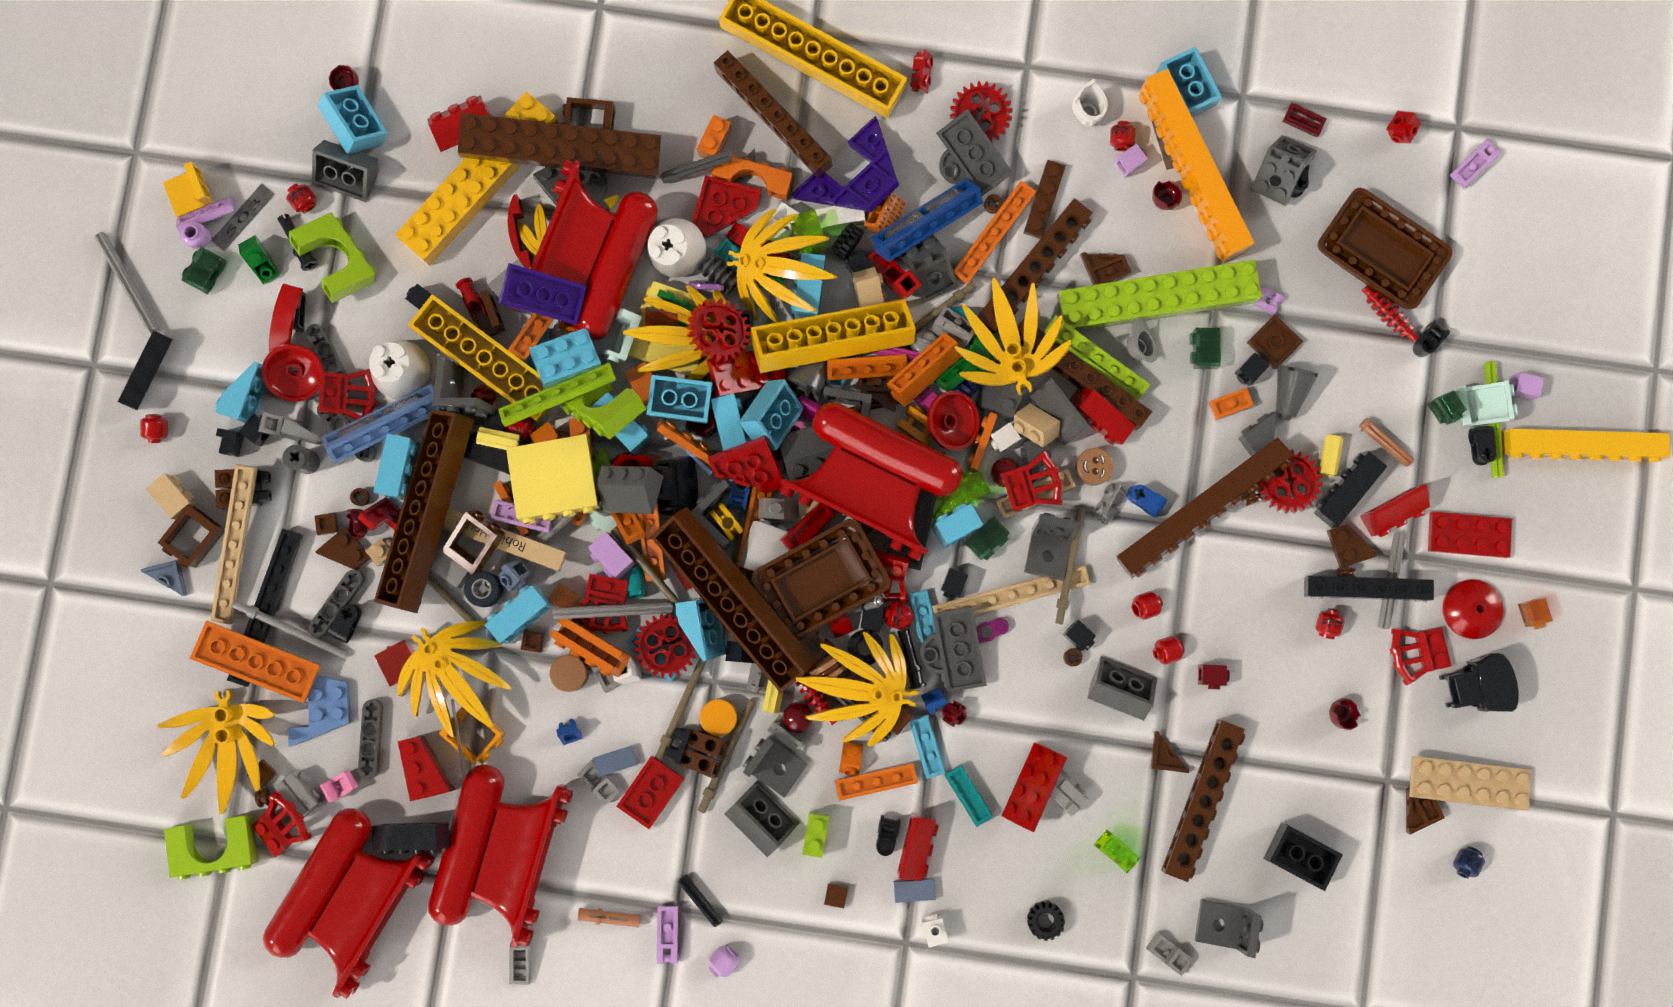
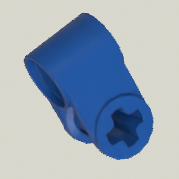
M733 480L726 508L740 510L745 514L751 486L740 489Z
M1144 485L1133 486L1127 492V498L1131 503L1155 518L1159 516L1168 501L1165 497L1153 492ZM1138 490H1139V491H1140V492H1139V495H1140L1141 497L1136 498V495H1137V494L1135 493V491H1138Z

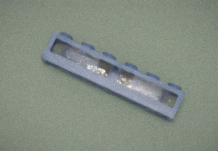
M432 384L322 436L324 447L333 462H340L385 440L387 434L395 435L427 419L431 409L441 410L440 406H432L434 394Z

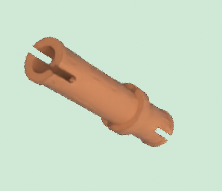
M579 908L577 920L596 922V925L605 923L639 928L641 915L603 911L602 908H598V910ZM590 915L606 916L607 918L592 917ZM611 917L628 919V921L611 919Z

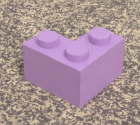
M604 532L588 547L591 551L589 554L596 563L600 561L605 566L603 571L610 578L622 579L638 564L628 551H624L608 532Z

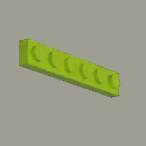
M1055 315V317L1052 319L1049 325L1045 328L1044 333L1047 334L1049 329L1059 318L1057 315ZM1062 321L1056 341L1062 345L1071 340L1070 352L1139 400L1150 386V383L1068 323Z
M610 362L498 409L504 427L616 381Z

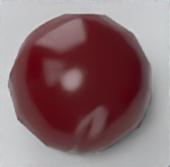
M338 65L329 75V84L333 90L359 85V77L350 66Z
M1171 181L1165 183L1157 182L1152 191V201L1155 206L1161 210H1172L1178 207L1182 200L1180 188L1171 183Z
M711 408L708 424L686 421L688 430L698 437L711 434L717 424L714 411Z
M1004 457L997 460L992 465L990 473L993 482L1000 487H1005L1001 473L1020 467L1019 463L1013 458Z
M347 509L350 512L346 517L350 519L349 532L353 539L363 538L368 533L369 528L358 519V516L364 510Z
M1340 698L1332 703L1329 709L1330 720L1336 727L1352 730L1358 726L1357 719L1361 714L1357 709V705L1351 699Z
M801 702L789 704L782 716L783 725L788 731L793 733L805 732L813 721L806 718L807 715L812 714V710L807 704Z

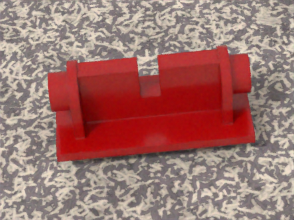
M924 49L923 53L916 52L914 56L912 70L919 71V73H912L910 87H912L914 92L922 89L928 94V88L931 85L930 71L934 62L933 57L926 49Z

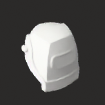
M1094 79L1087 82L1079 90L1072 104V111L1075 117L1086 126H1092L1100 122L1108 109L1107 98Z

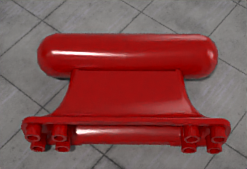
M566 159L560 174L567 176L566 181L558 178L552 192L559 194L556 202L557 206L530 269L587 286L577 325L573 324L575 331L583 328L586 329L592 341L601 340L608 335L657 219L658 208L652 197L637 191L624 195L615 214L608 211L594 201L583 188L579 177L580 161L575 159L574 162Z
M828 402L820 406L812 420L813 430L817 437L833 445L834 448L825 462L809 476L799 480L781 479L779 483L783 486L779 493L792 499L794 493L797 492L801 494L798 502L808 507L811 506L813 501L831 507L886 534L887 537L893 539L889 547L901 552L904 545L911 548L908 556L919 561L922 554L927 555L928 550L919 542L914 527L915 509L920 493L924 489L936 496L945 497L956 492L963 478L960 464L953 458L840 403Z
M481 764L471 768L464 779L449 830L450 847L444 848L428 903V913L433 921L440 925H457L465 920L471 901L475 899L493 907L508 921L512 932V947L527 946L534 934V930L527 929L528 925L532 926L534 922L536 923L540 910L533 909L553 831L557 824L561 825L562 822H565L568 811L561 809L562 804L571 802L573 791L568 790L566 784L557 785L553 794L542 802L528 805L502 803L500 800L505 782L502 773L491 765Z
M355 808L340 810L333 817L266 927L262 938L265 949L271 955L279 958H290L296 955L308 937L314 940L329 954L336 968L337 981L332 996L335 998L342 996L345 999L350 994L353 995L360 985L357 981L369 971L371 965L365 961L371 953L370 950L408 888L413 889L421 884L425 875L419 871H424L426 868L429 869L435 861V857L429 854V850H426V853L416 854L410 859L401 861L385 860L362 851L361 849L371 834L372 825L370 818L363 811Z

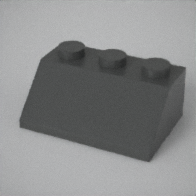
M323 140L313 149L312 184L363 202L368 201L378 175V158L361 152L347 155L341 145L327 140Z
M995 359L994 362L1000 364V362L997 359ZM1018 382L1002 386L983 385L975 405L989 413L998 414V417L1010 422L1026 387L1021 388L1022 395H1019L1016 390Z
M1052 378L1028 398L1029 403L1060 421L1059 437L1056 438L1059 443L1067 444L1089 426Z
M813 425L789 432L779 446L789 480L804 477L815 472L825 462L834 448L833 445L816 436Z
M601 466L596 486L603 511L605 513L654 514L663 476L651 467Z
M1101 656L1090 683L1087 698L1144 721L1154 704L1157 678Z
M758 780L725 813L728 819L766 857L770 856L800 824Z

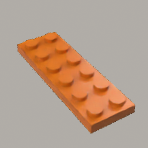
M205 621L189 658L302 703H306L321 668L320 664L210 621Z

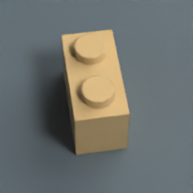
M875 267L852 273L859 307L887 301L885 290L881 289V285L884 284L881 273L877 274Z
M1031 403L1014 414L1015 430L1041 447H1045L1059 437L1060 421Z
M164 473L148 486L146 490L171 519L176 520L187 505L196 506L197 504L193 500L195 498L194 495L187 489L184 490L181 486L182 482L177 476Z

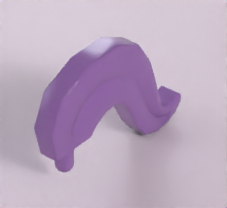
M701 280L689 282V285L695 289L724 290V285Z

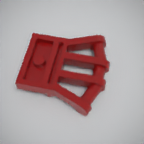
M370 369L351 374L321 372L318 412L344 414L356 420L372 413L374 408L377 407L375 394L378 393V389L372 380ZM364 377L367 386L347 385L349 380ZM347 391L366 392L367 400L347 398ZM346 404L366 407L362 415L346 409Z
M1046 450L1039 453L1028 464L1001 473L1013 511L1036 504L1062 505L1061 491L1063 480L1060 479L1058 474L1059 467L1049 458V453ZM1040 461L1048 468L1029 474V470ZM1047 475L1051 476V483L1033 487L1031 480ZM1054 488L1053 498L1036 497V493Z
M875 550L890 578V586L883 592L886 598H882L883 602H907L908 593L905 575L910 559ZM893 581L898 582L900 593H890Z
M589 574L585 597L579 607H587L591 600L594 601L593 606H600V602L607 603L608 605H625L629 581ZM612 616L605 617L604 623L597 622V617H591V619H571L589 628V631L599 630L604 634L620 630L623 632L628 631L626 616H620L621 622L610 624Z
M1442 627L1420 632L1391 629L1393 636L1389 651L1390 654H1393V667L1398 670L1406 686L1413 683L1426 672L1452 667ZM1401 636L1415 638L1416 643L1400 646ZM1418 649L1420 657L1407 660L1402 659L1401 652ZM1421 662L1422 667L1411 675L1405 668L1406 665Z
M278 791L273 792L269 797L270 803L266 812L251 825L275 857L281 855L293 843L302 842L312 837L311 833L307 831L303 820L304 816L296 811V806L293 802L290 803L284 799ZM278 805L284 808L278 815L275 814ZM289 815L292 821L285 827L281 820ZM297 826L299 835L292 836L290 831Z

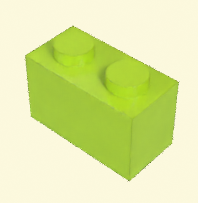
M809 811L802 855L823 857L829 821L828 814Z

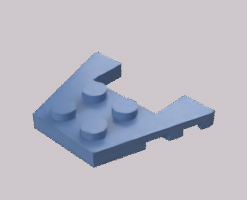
M317 675L308 696L309 727L288 728V746H295L351 723L350 687L348 682Z

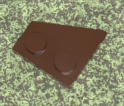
M1087 252L1080 254L1093 285L1110 283L1132 273L1125 256L1122 254H1087Z
M894 376L858 378V389L861 390V393L871 394L874 402L892 412H896L897 400L892 397L890 393L892 390L887 385Z
M1348 524L1327 530L1339 567H1346L1378 556L1377 552Z
M344 527L315 551L323 557L354 570H358L371 559L357 539H353L347 527Z
M1410 787L1406 788L1407 834L1411 835L1445 818L1436 800L1409 797Z

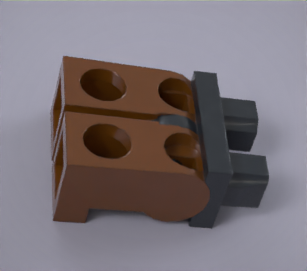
M235 469L214 470L215 488L221 489L215 490L216 508L227 510L229 507ZM257 470L252 506H263L262 503L272 501L271 490H262V483L271 482V473L268 471Z
M676 728L674 738L681 740L679 748L670 746L667 756L672 758L676 764L707 777L716 778L722 760L702 754V752L714 757L723 758L729 740L692 728Z

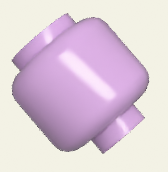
M192 221L186 223L181 228V240L192 249H203L210 243V232L202 224Z
M730 946L719 947L709 957V964L711 966L709 970L716 977L719 975L724 978L728 977L739 965L738 954Z

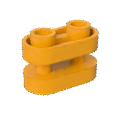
M909 406L905 412L908 419L906 421L900 419L896 427L908 437L929 447L932 441L928 438L930 432L927 417L918 406ZM916 422L924 428L923 432H920L912 425Z

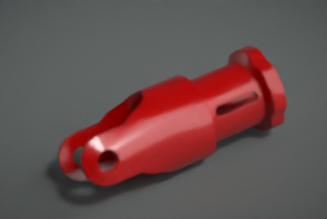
M463 278L456 283V287L460 289L467 311L476 323L473 315L475 306L481 305L487 317L488 314L479 293L475 291L472 285V278Z

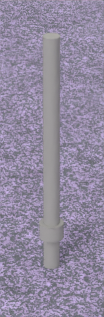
M237 600L232 605L233 608L246 613V616L251 619H259L344 659L348 653L341 648L259 611L260 609L253 605L248 606Z

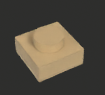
M380 538L365 551L373 562L380 566L386 561L390 547L385 543L384 539Z

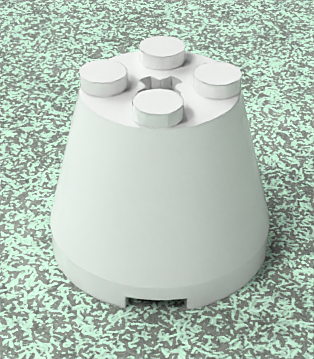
M681 218L667 219L659 223L651 232L647 244L648 256L652 265L662 274L674 278L685 277L697 270L699 264L705 259L706 241L701 231L692 222ZM666 243L673 244V248L665 247Z
M408 341L383 343L373 348L369 358L370 372L375 386L381 393L392 399H401L425 387L430 382L432 375L430 359L414 343Z

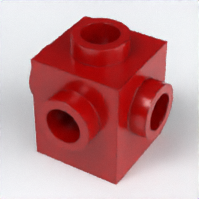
M1397 111L1386 130L1391 140L1395 143L1410 144L1417 134L1421 123L1414 112Z

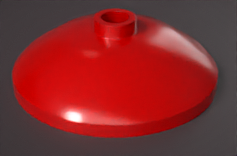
M284 344L274 348L264 359L262 378L266 387L275 396L286 401L298 402L311 398L320 389L321 372H324V368L319 357L307 347L298 344ZM292 367H298L299 371H294Z
M947 391L938 395L931 403L927 415V424L932 438L939 446L947 450L956 451L965 449L974 442L980 428V416L975 403L969 396L959 391Z
M1470 579L1458 582L1448 590L1443 600V616L1448 627L1463 638H1485L1494 633L1502 622L1504 614L1502 599L1498 592L1484 581ZM1478 605L1481 607L1480 612L1476 610Z

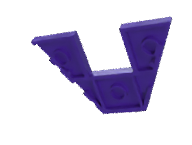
M876 116L848 141L849 146L870 163L845 187H842L826 173L819 179L812 174L792 193L795 200L872 212L899 186Z

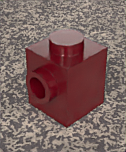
M1198 664V685H1208V689L1220 690V686H1227L1230 672L1227 670L1226 665Z

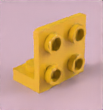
M192 162L184 164L186 170L184 174L163 182L176 217L214 203L201 169Z

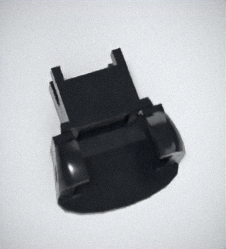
M692 457L653 462V466L650 467L663 476L657 499L659 513L673 516L686 506L692 511L697 506L696 502L698 501V479ZM670 500H671V504H672L673 506L670 507V504H668V503H659V502H662V501H670Z
M1489 653L1466 661L1467 665L1463 667V671L1439 676L1440 680L1445 679L1448 682L1452 702L1445 703L1447 708H1460L1472 705V707H1477L1478 711L1513 712L1517 709L1519 702L1517 679L1513 667L1503 654Z

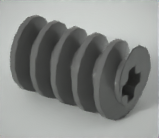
M716 254L712 257L708 256L699 264L697 271H702L704 277L708 276L709 282L714 281L716 284L724 285V290L720 292H725L727 297L737 287V276L733 277L735 271L727 272L728 265L721 267L723 260L721 259L716 262Z
M291 445L283 452V463L289 469L303 474H312L320 466L318 454L301 445Z

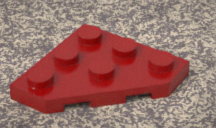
M705 175L692 223L698 227L703 236L710 237L755 212L758 208L762 190Z
M765 436L708 456V462L718 478L723 479L725 477L734 480V483L746 487L752 486L765 493L778 490L783 486L779 483L783 479Z

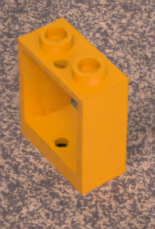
M463 707L456 713L458 727L470 715ZM452 717L451 721L455 732L454 719ZM493 721L494 727L488 728L496 735L478 756L460 741L462 755L474 765L484 764L491 756L489 752L493 748L497 749L504 741L502 737L506 733ZM443 727L439 734L458 750L456 736L455 738L451 737Z

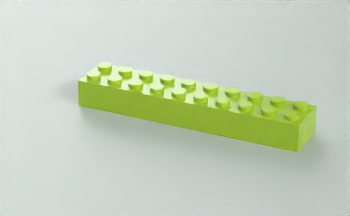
M1255 259L1060 290L1057 294L1059 312L1063 317V321L1077 331L1133 323L1136 318H1142L1144 321L1254 304L1262 298Z

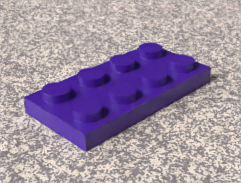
M508 263L498 303L577 325L587 286Z

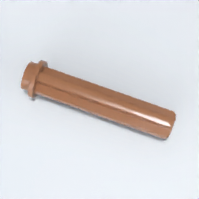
M1366 418L1359 425L1360 431L1366 432L1404 466L1407 467L1413 463L1414 458L1379 429L1372 419Z

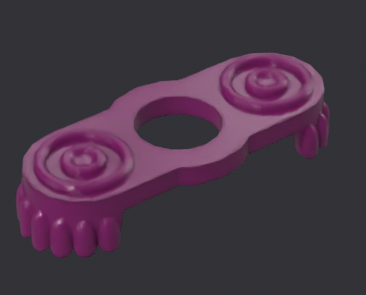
M998 617L993 621L981 623L976 627L979 644L984 641L989 642L1001 634H1006L1009 629L1008 621ZM984 626H989L992 629V635L988 638L983 637L981 634V629Z

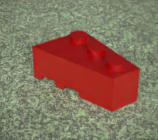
M1078 388L1069 399L1094 431L1102 434L1104 439L1112 445H1123L1136 427L1134 423L1094 389Z
M424 736L397 741L410 801L456 790L447 778L444 769L441 768L436 755Z

